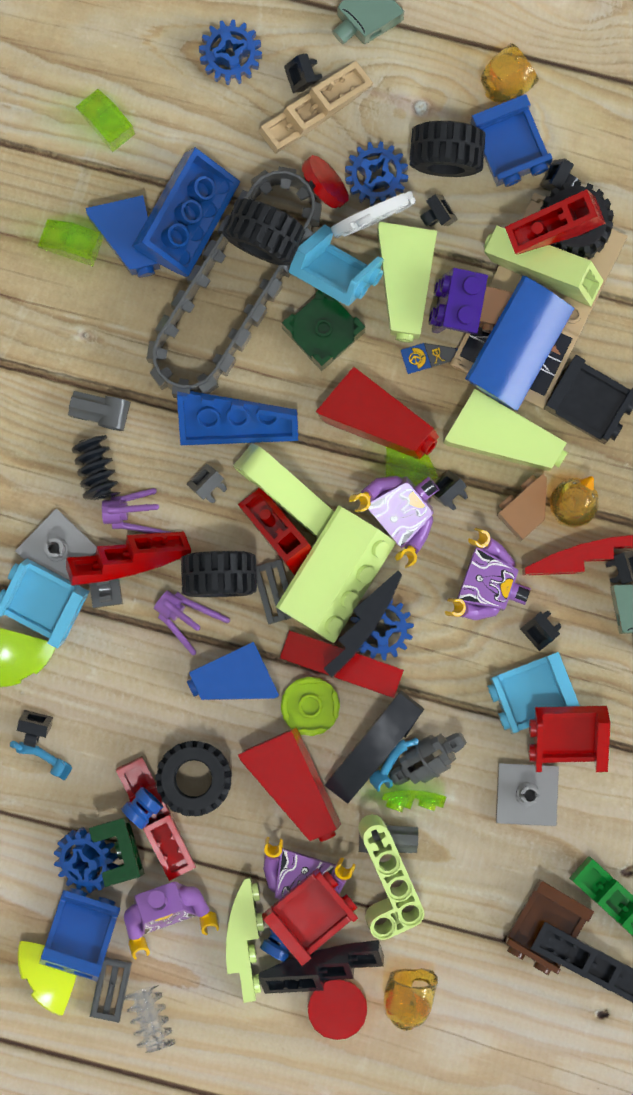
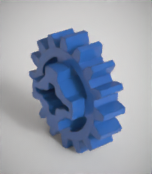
M233 19L230 26H226L223 20L220 21V28L218 30L210 26L211 36L203 35L202 41L206 45L199 46V53L204 55L200 58L201 65H207L205 68L206 74L209 75L214 72V80L216 82L222 77L225 78L226 85H230L233 78L236 79L238 84H241V76L243 75L249 79L252 78L250 69H259V63L255 59H262V52L256 50L261 47V41L253 40L256 37V31L251 30L247 33V24L243 23L240 27H236V22ZM231 35L239 36V37H241L242 39H241V40H238V39H236L235 37H233V36H231ZM221 38L218 47L213 48V51H211L214 43ZM232 48L235 55L230 57L226 49ZM248 54H250L247 62L241 67L240 63L243 58L248 57ZM218 65H224L228 67L230 70L223 69Z
M381 141L378 148H374L373 144L368 142L367 150L364 151L361 147L357 148L358 157L349 156V162L353 166H346L345 173L352 176L347 177L345 182L347 185H354L350 189L351 195L359 193L360 203L368 198L370 199V206H374L376 200L383 202L388 197H395L396 191L404 192L405 187L400 182H408V175L402 173L408 170V164H400L403 154L394 155L395 146L391 145L386 150ZM373 156H380L378 159L374 160L367 159ZM390 163L395 167L396 178L389 172L388 167ZM382 166V175L377 176L371 182L372 172L380 170ZM357 170L365 178L363 186L357 178ZM380 188H385V189H387V190L382 191V192H374L375 189H380Z
M392 599L387 609L396 614L400 621L393 622L386 616V612L381 619L384 625L396 628L387 630L383 637L379 635V632L374 631L371 636L377 641L378 648L365 642L360 650L361 654L369 650L371 652L370 658L374 659L376 654H381L382 661H386L387 653H391L396 658L398 656L396 650L398 647L402 650L407 649L403 641L404 639L412 640L413 636L407 633V629L413 628L414 624L406 623V619L411 614L410 612L402 614L400 611L403 607L402 603L395 607L392 605ZM351 617L350 619L355 624L360 620L358 617ZM401 632L398 641L389 647V637L393 633Z
M81 827L76 832L71 830L57 843L59 847L54 851V855L60 857L54 862V866L62 868L58 876H66L68 878L67 886L75 883L76 889L82 890L86 887L88 893H92L96 888L99 891L105 887L102 873L119 867L113 863L118 858L117 854L110 851L115 846L114 843L106 844L105 840L93 842L90 832L87 833L84 827ZM75 845V848L72 850L73 854H70L72 846ZM99 867H102L101 874L97 875V873L100 871Z

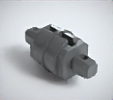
M454 733L446 737V739L442 734L436 737L429 735L422 740H418V745L407 748L405 755L400 758L401 765L389 774L394 785H401L409 780L414 784L420 781L426 783L433 778H438L440 774L450 769L451 763L456 760L454 753L461 750L467 743L462 733ZM440 749L442 754L434 758L432 753ZM421 760L423 765L416 769L414 764Z

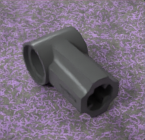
M74 391L69 404L68 416L95 422L99 426L111 430L124 431L131 402L111 396L103 398Z
M385 823L399 853H417L418 827L392 826ZM377 830L371 831L375 842L381 841ZM359 833L358 852L368 853Z

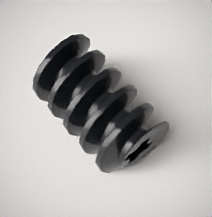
M107 435L81 440L72 448L74 454H81L74 460L75 464L84 466L77 471L78 476L87 477L80 482L81 488L89 489L83 494L84 499L101 500L121 493L111 491V488L116 486L118 481L109 480L108 478L115 473V469L106 468V465L112 462L113 459L103 457V454L109 451L110 447L100 445V442L107 439Z

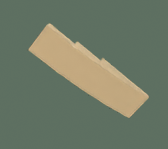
M355 61L311 88L307 95L287 106L283 113L262 125L258 132L273 152L277 154L343 109L372 87L373 82L358 62Z

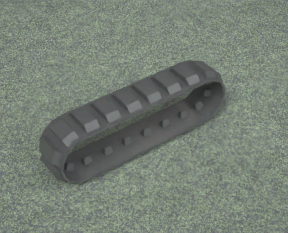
M279 166L278 171L268 173L264 170L251 179L252 187L249 192L243 190L237 198L255 200L262 192L265 195L271 192L274 185H281L282 189L288 190L290 186L297 188L299 191L296 194L300 200L308 199L312 207L303 208L302 218L308 220L304 225L306 232L300 245L313 235L312 227H319L322 204L315 202L318 198L313 190L315 185L312 181L308 182L305 178L298 175L296 169ZM230 215L225 217L218 229L220 236L218 241L211 240L203 252V265H195L188 276L187 283L189 287L186 292L180 290L171 303L174 311L170 317L164 314L155 329L158 334L156 341H149L146 359L148 363L155 366L150 371V374L161 390L168 387L172 391L173 398H177V391L189 395L190 391L210 394L219 387L217 380L222 374L227 377L236 363V359L233 357L236 350L243 352L251 339L249 329L252 325L258 327L265 317L267 308L264 305L267 300L274 302L283 288L280 281L283 276L289 278L291 275L289 273L290 265H279L270 281L263 279L259 285L263 290L255 305L247 304L244 312L248 316L239 330L232 328L228 335L232 341L223 355H215L212 361L216 364V367L209 376L205 373L197 377L198 383L194 385H189L188 379L180 378L178 384L170 381L169 378L173 375L168 367L162 370L159 369V360L167 358L168 350L163 349V346L169 336L175 338L179 330L175 326L184 312L191 313L195 307L191 301L199 288H207L210 283L207 276L215 263L222 264L226 255L223 253V250L229 241L224 237L222 231Z

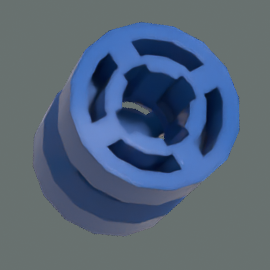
M141 787L135 793V799L132 802H127L121 810L130 821L140 829H143L149 823V818L153 814H158L163 805L152 793Z
M270 928L271 934L268 939H264L260 949L284 962L290 955L289 950Z

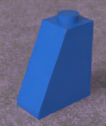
M143 195L86 208V213L91 223L131 275L137 274L139 278L148 277L155 274L154 270L160 269L158 263L132 247L149 217Z
M254 642L189 672L191 679L187 680L193 696L199 695L201 700L275 699L279 697Z

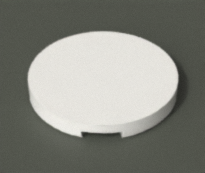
M412 191L400 194L340 221L331 227V231L335 238L348 236L379 223V221L392 216L393 213L398 214L414 205L416 200Z

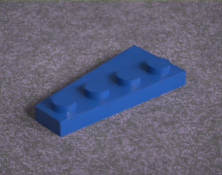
M177 391L181 446L298 441L297 409L190 391V395Z

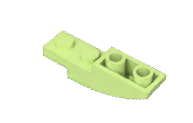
M251 877L244 879L236 895L228 922L226 937L227 974H240L244 1003L256 1001V993H261L259 974L253 975L252 963L257 962L255 945H249L248 940L259 939V931H264L262 913H256L255 901H260L258 883H252Z

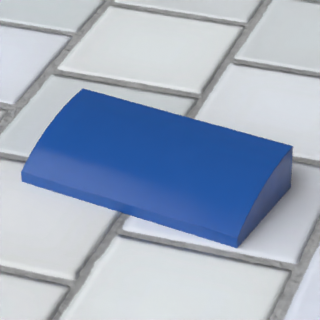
M196 147L185 152L132 247L165 268L188 277L241 181Z
M522 276L465 379L493 400L509 409L518 411L575 308L527 276Z

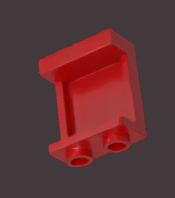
M607 706L535 707V719H529V735L534 737V744L528 745L529 762H534L536 772H542V763L594 762L596 772H608L611 722Z
M318 868L262 914L263 920L302 966L311 959L310 955L350 921L355 922L358 919L354 912L358 908L347 894L341 897L335 889L339 885L328 871L322 874Z

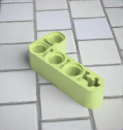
M252 443L233 467L246 479L262 489L315 537L319 538L334 511L269 453Z
M371 814L362 818L358 829L388 898L371 905L366 911L365 919L372 935L377 939L385 940L420 924L424 918V910L387 826L381 817ZM377 830L381 841L375 842L371 831ZM383 855H392L390 860L386 862L379 861ZM403 880L400 886L391 887L394 881ZM414 905L410 912H402L406 906ZM387 918L385 923L375 925L378 919Z

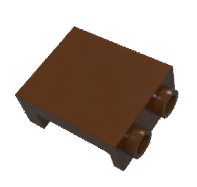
M539 879L504 940L509 945L507 951L521 960L526 955L536 961L533 967L548 976L551 971L559 974L561 970L560 964L531 949L544 922L577 938L586 921H590L594 911Z

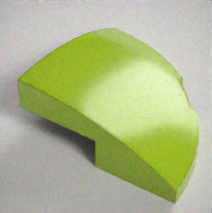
M0 628V687L20 684L22 679L27 678L33 673L38 674L51 659L55 647L48 644L47 640Z

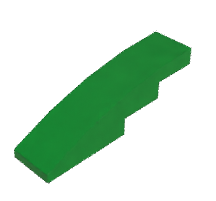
M588 856L569 879L633 936V895L594 859Z

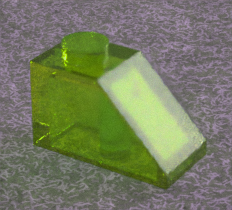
M99 89L76 106L79 113L112 152L135 135L132 124Z
M47 219L38 248L93 267L103 239L100 232L72 222Z

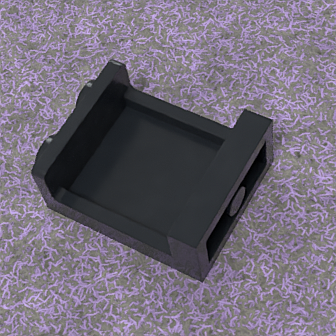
M575 355L544 410L605 445L609 439L615 441L623 427L619 421L624 413L630 415L633 410V388H626L585 364V359Z

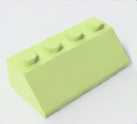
M338 505L282 595L276 608L334 644L396 542L376 527Z

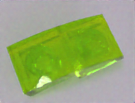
M396 790L383 793L381 799L387 801L385 807L403 812L404 807L411 809L414 798L419 799L418 806L435 811L436 806L443 808L447 797L422 790Z

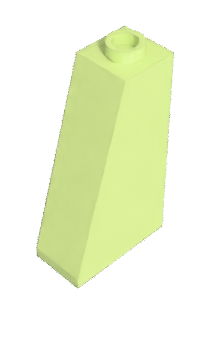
M379 222L377 234L380 257L384 259L382 271L390 335L396 336L397 341L412 343L414 339L419 340L421 335L437 231Z
M496 225L494 232L490 233L485 241L484 252L491 262L522 276H527L541 285L590 307L604 281L591 260L551 245L516 255L507 231L503 227Z
M476 389L472 392L443 442L450 447L545 471H550L554 465L559 468L568 453L563 450L567 442Z

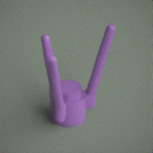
M155 488L124 496H113L111 500L102 501L103 523L112 524V529H127L147 534L169 532L123 522V520H128V512L159 509L158 504L131 506L127 504V501L155 494L157 492Z
M167 590L155 604L154 610L160 613L158 618L169 627L191 655H196V650L171 621V619L175 621L177 618H180L196 631L200 630V626L183 613L185 606L182 604L225 623H229L230 618L185 598L179 592L174 595Z

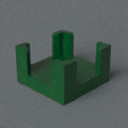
M320 290L315 293V298L296 315L292 313L282 322V329L321 372L365 333L366 328L357 317L353 318L336 299Z
M127 817L89 828L93 842L116 836L118 842L114 844L119 860L123 859L124 862L118 868L102 873L105 887L139 878L145 874L132 826Z

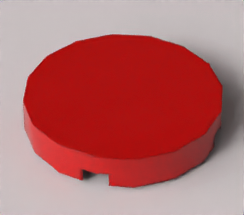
M312 155L302 163V172L305 180L308 182L312 180L315 185L313 188L314 193L326 205L336 209L349 201L345 185L327 162L318 156Z
M344 979L327 980L324 982V991H313L308 1003L309 1020L314 1029L323 1037L333 1040L347 1039L356 1034L365 1023L367 1016L366 998L361 990L351 981Z

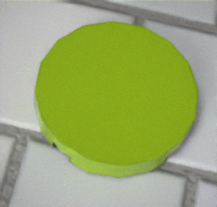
M305 677L298 679L288 686L282 696L281 711L283 719L291 729L297 727L301 735L315 736L322 734L334 725L339 716L340 702L337 692L329 683L321 678Z

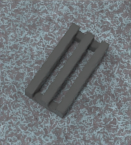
M281 559L256 566L257 585L268 625L291 619L290 616L284 614L278 608H276L278 616L272 617L260 573L266 570L276 606L280 598L272 573L273 568L277 567L284 592L288 587Z
M109 957L104 958L96 984L90 1017L120 1022L132 962L111 959ZM107 965H111L113 968L102 1013L98 1012ZM121 967L124 968L115 1015L109 1013L118 970Z

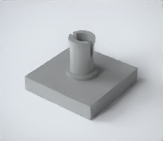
M55 509L15 552L24 560L28 558L70 581L66 570V558L94 556L97 547L58 509Z
M498 763L496 823L556 826L559 766L542 765V772H536L535 765Z

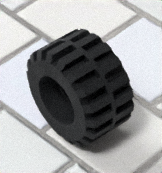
M429 121L418 124L412 128L409 165L419 172L434 176L465 177L477 174L483 170L486 134L480 128L462 122Z
M575 181L574 186H569L567 182L562 184L561 189L558 190L556 187L551 191L550 196H546L540 210L586 189L596 197L606 224L590 230L584 235L550 244L553 247L577 256L587 257L589 260L594 257L596 252L600 253L605 243H607L613 228L614 213L613 210H610L611 203L609 199L604 200V193L600 189L597 192L592 190L594 185L587 183V186L583 187L580 181Z
M239 198L234 205L222 234L231 244L256 258L276 265H291L306 231L295 218L271 205L254 199Z
M207 551L189 553L182 556V594L189 597L247 596L257 592L256 555L245 551Z
M187 741L175 745L163 755L164 757L157 766L156 788L162 797L161 800L172 811L184 816H202L214 811L225 801L231 789L232 772L227 758L224 757L219 749L205 742ZM188 761H200L211 772V785L200 796H188L177 785V772Z

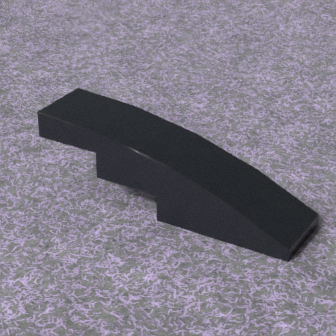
M399 570L353 610L360 620L338 639L346 649L324 668L331 678L358 653L376 629L401 581L402 574Z
M400 691L370 726L362 739L351 750L324 786L348 804L424 711V708L403 691Z
M544 922L531 947L532 950L633 1003L632 967Z
M379 940L348 943L314 951L310 955L311 959L303 966L296 958L286 960L260 972L258 978L265 994L324 991V980L354 979V968L384 967V954Z

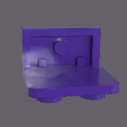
M452 268L441 279H437L434 288V296H438L436 308L432 307L429 315V325H432V333L438 334L445 329L474 335L478 333L488 275Z

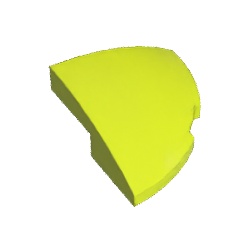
M20 941L18 946V967L21 979H27L34 991L31 993V996L38 1004L46 1010L62 1016L77 975L39 964L45 945Z

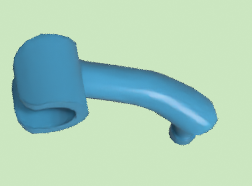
M417 738L406 742L402 739L388 755L381 770L375 771L370 777V783L378 792H380V787L383 783L388 789L392 788L393 782L388 777V774L398 757L407 751V747L419 744Z
M10 742V747L16 749L17 753L32 754L51 764L53 767L50 773L62 780H66L72 770L70 764L54 757L37 745L36 747L23 745V742Z

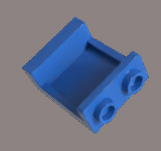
M527 94L474 114L471 117L470 124L480 128L486 134L484 158L496 186L504 184L505 187H509L522 180L521 177L529 173L532 176L542 174L549 169L548 166L551 165L553 160L551 153H547L529 110L531 104Z
M70 888L69 891L63 890L39 964L97 982L121 908L115 906V901L99 897L98 900L86 897L87 893L79 889Z

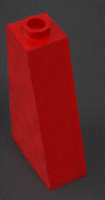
M355 367L349 371L316 410L320 419L328 425L419 460L424 454L428 455L433 451L439 438L432 426Z
M297 727L238 754L240 761L309 841L318 838L320 842L336 836L335 830L340 827L341 822Z

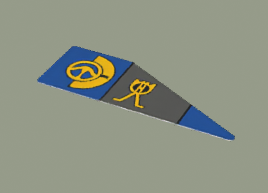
M422 343L402 349L401 354L407 373L411 374L451 362L458 348Z

